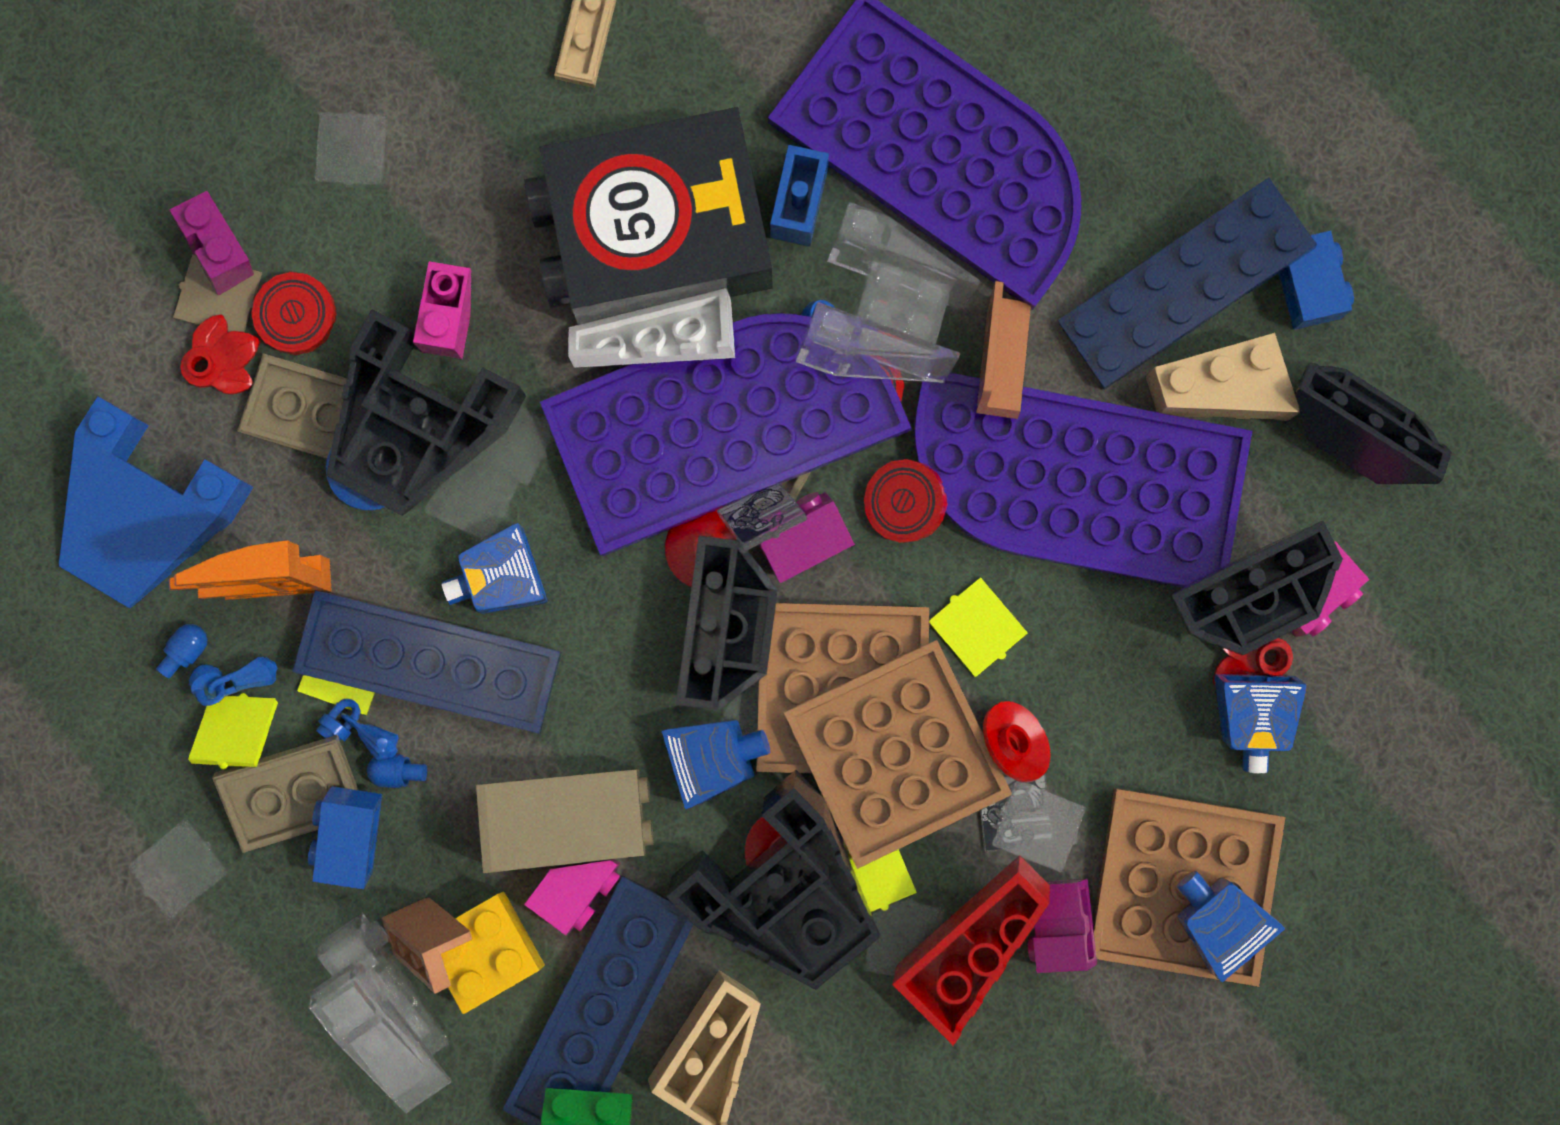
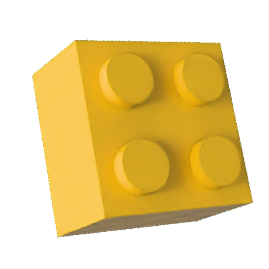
M504 891L455 918L470 930L472 940L441 954L451 984L448 988L462 1014L476 1008L545 966Z

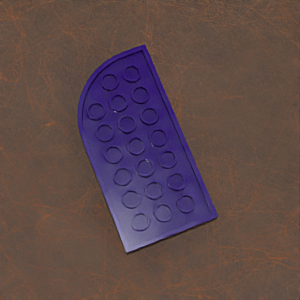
M856 0L768 117V124L802 148L829 153V167L992 282H1004L1003 290L1019 301H1024L1030 305L1032 310H1034L1058 277L1072 252L1081 219L1080 183L1072 157L1055 129L1025 102L878 0Z
M763 314L733 322L735 358L631 364L543 400L540 404L601 556H605L733 504L749 495L774 485L782 484L911 431L910 423L887 372L862 343L844 330L828 322L797 314Z
M929 368L924 369L914 424V444L917 462L927 464L939 474L943 482L944 492L947 494L948 505L945 515L971 538L998 551L1017 556L1181 588L1230 564L1252 437L1251 430L1023 387L1021 411L1018 419L976 413L980 378Z

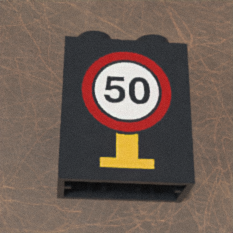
M738 107L539 146L545 175L524 179V184L535 229L555 225L561 255L540 259L543 282L550 308L571 304V309L580 325L724 288L727 289L730 297L773 289L772 265Z

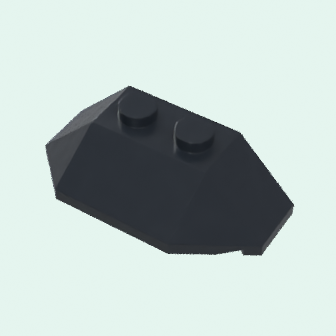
M1312 362L1305 367L1295 395L1308 441L1376 484H1439L1444 479L1452 452L1445 444H1439L1434 432L1415 412L1347 369L1319 366L1317 363Z
M1320 521L1268 544L1190 583L1170 595V598L1189 635L1236 654L1245 655L1319 618L1331 590L1336 571L1339 570L1343 558L1324 521Z
M707 536L698 537L676 705L719 711L767 675L778 590L741 541Z

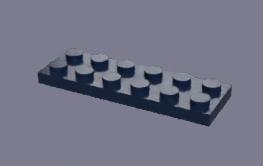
M1268 177L1059 319L1058 323L1105 390L1314 250L1317 243Z
M315 590L293 672L541 734L562 652Z
M622 876L518 1078L503 1111L530 1125H541L546 1088L609 1092L694 925L668 898Z

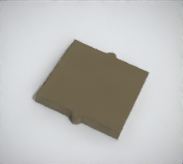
M195 254L192 255L185 281L179 284L181 294L173 318L200 325L206 319L221 314L227 321L228 332H245L262 272L253 270V276L218 296L202 270Z

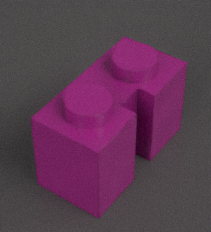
M208 191L169 209L178 230L193 255L196 254L202 270L218 296L254 275L248 257Z
M814 492L800 498L796 502V508H799V511L783 518L780 525L777 522V526L774 528L773 524L759 530L770 529L755 537L770 569L779 583L855 545L834 501L826 492L820 495ZM774 512L761 520L770 522L772 517L779 515L776 517L779 520L776 521H780V518H782L780 515L782 514L781 512Z
M1088 878L1046 881L1050 885V904L1034 926L1035 936H1030L1028 939L1030 960L1036 962L1037 973L1088 971L1097 965Z

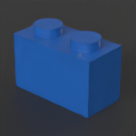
M788 145L770 223L771 238L811 246L828 171L829 153Z
M1331 231L1311 235L1317 243L1316 248L1278 273L1293 330L1339 320L1352 311L1351 305L1354 302L1353 290L1350 283L1344 281L1341 270L1343 264L1342 249L1338 242H1334Z
M331 786L324 799L317 800L314 807L312 824L319 826L317 840H312L308 854V865L314 866L312 882L358 889L365 888L373 872L382 794Z

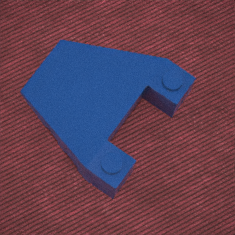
M97 396L75 431L59 567L126 607L132 608L172 574L171 572L188 557H192L202 548V545L232 523L252 491L253 486L221 467L204 460L183 494L127 461L149 425Z

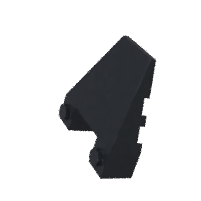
M372 309L351 345L349 355L351 362L347 382L343 386L341 397L343 399L339 423H336L326 476L403 516L508 431L526 395L520 386L482 367L464 402L460 405L401 374L400 371L415 346L413 343L414 334L409 328Z
M795 770L764 797L762 816L782 836L732 879L701 850L672 875L666 897L697 928L708 934L712 931L730 940L733 947L743 952L749 950L768 961L767 965L816 990L880 938V933L825 799Z

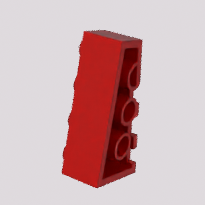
M1019 855L897 964L892 985L953 1046L961 1036L962 1030L971 1016L975 1015L983 1003L984 997L994 982L998 981L1006 969V965L1015 951L1020 948L1050 904V885Z

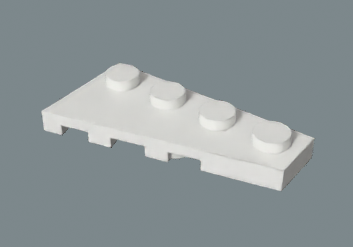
M724 288L569 327L568 357L574 368L735 358L730 296L727 289Z

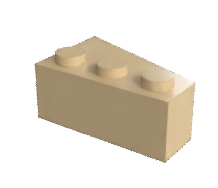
M1275 333L1157 366L1146 376L1155 409L1158 413L1180 417L1256 418L1288 421L1300 413Z
M719 970L649 1076L648 1082L651 1093L702 1125H728L727 1121L733 1098L736 1097L739 1086L740 1072L744 1058L748 1053L761 1004L755 993Z

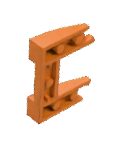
M288 540L252 545L217 555L175 574L174 577L169 579V590L198 589V598L200 599L225 597V600L314 593L315 590L331 592L330 559L322 555L300 557L299 545Z

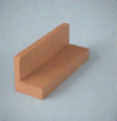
M995 281L988 303L976 413L1018 419L1021 411L1031 306L1024 301L1002 298L1004 282Z
M430 898L422 899L381 918L392 952L404 966L434 994L451 986L441 954L472 940L468 928Z

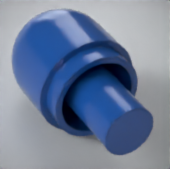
M186 624L179 627L165 643L166 647L163 651L167 656L157 666V671L170 679L181 665L187 668L190 664H193L207 646L208 639L205 631L195 624Z
M400 754L382 761H376L373 757L367 766V776L371 783L378 787L401 788L406 787L409 781H425L427 778V765L411 764L409 757H404Z

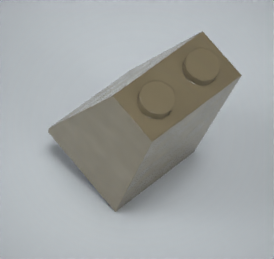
M639 769L476 785L483 873L644 856L647 854L646 846L654 844L652 821L644 820L642 803L650 802L649 783L647 777L640 778Z

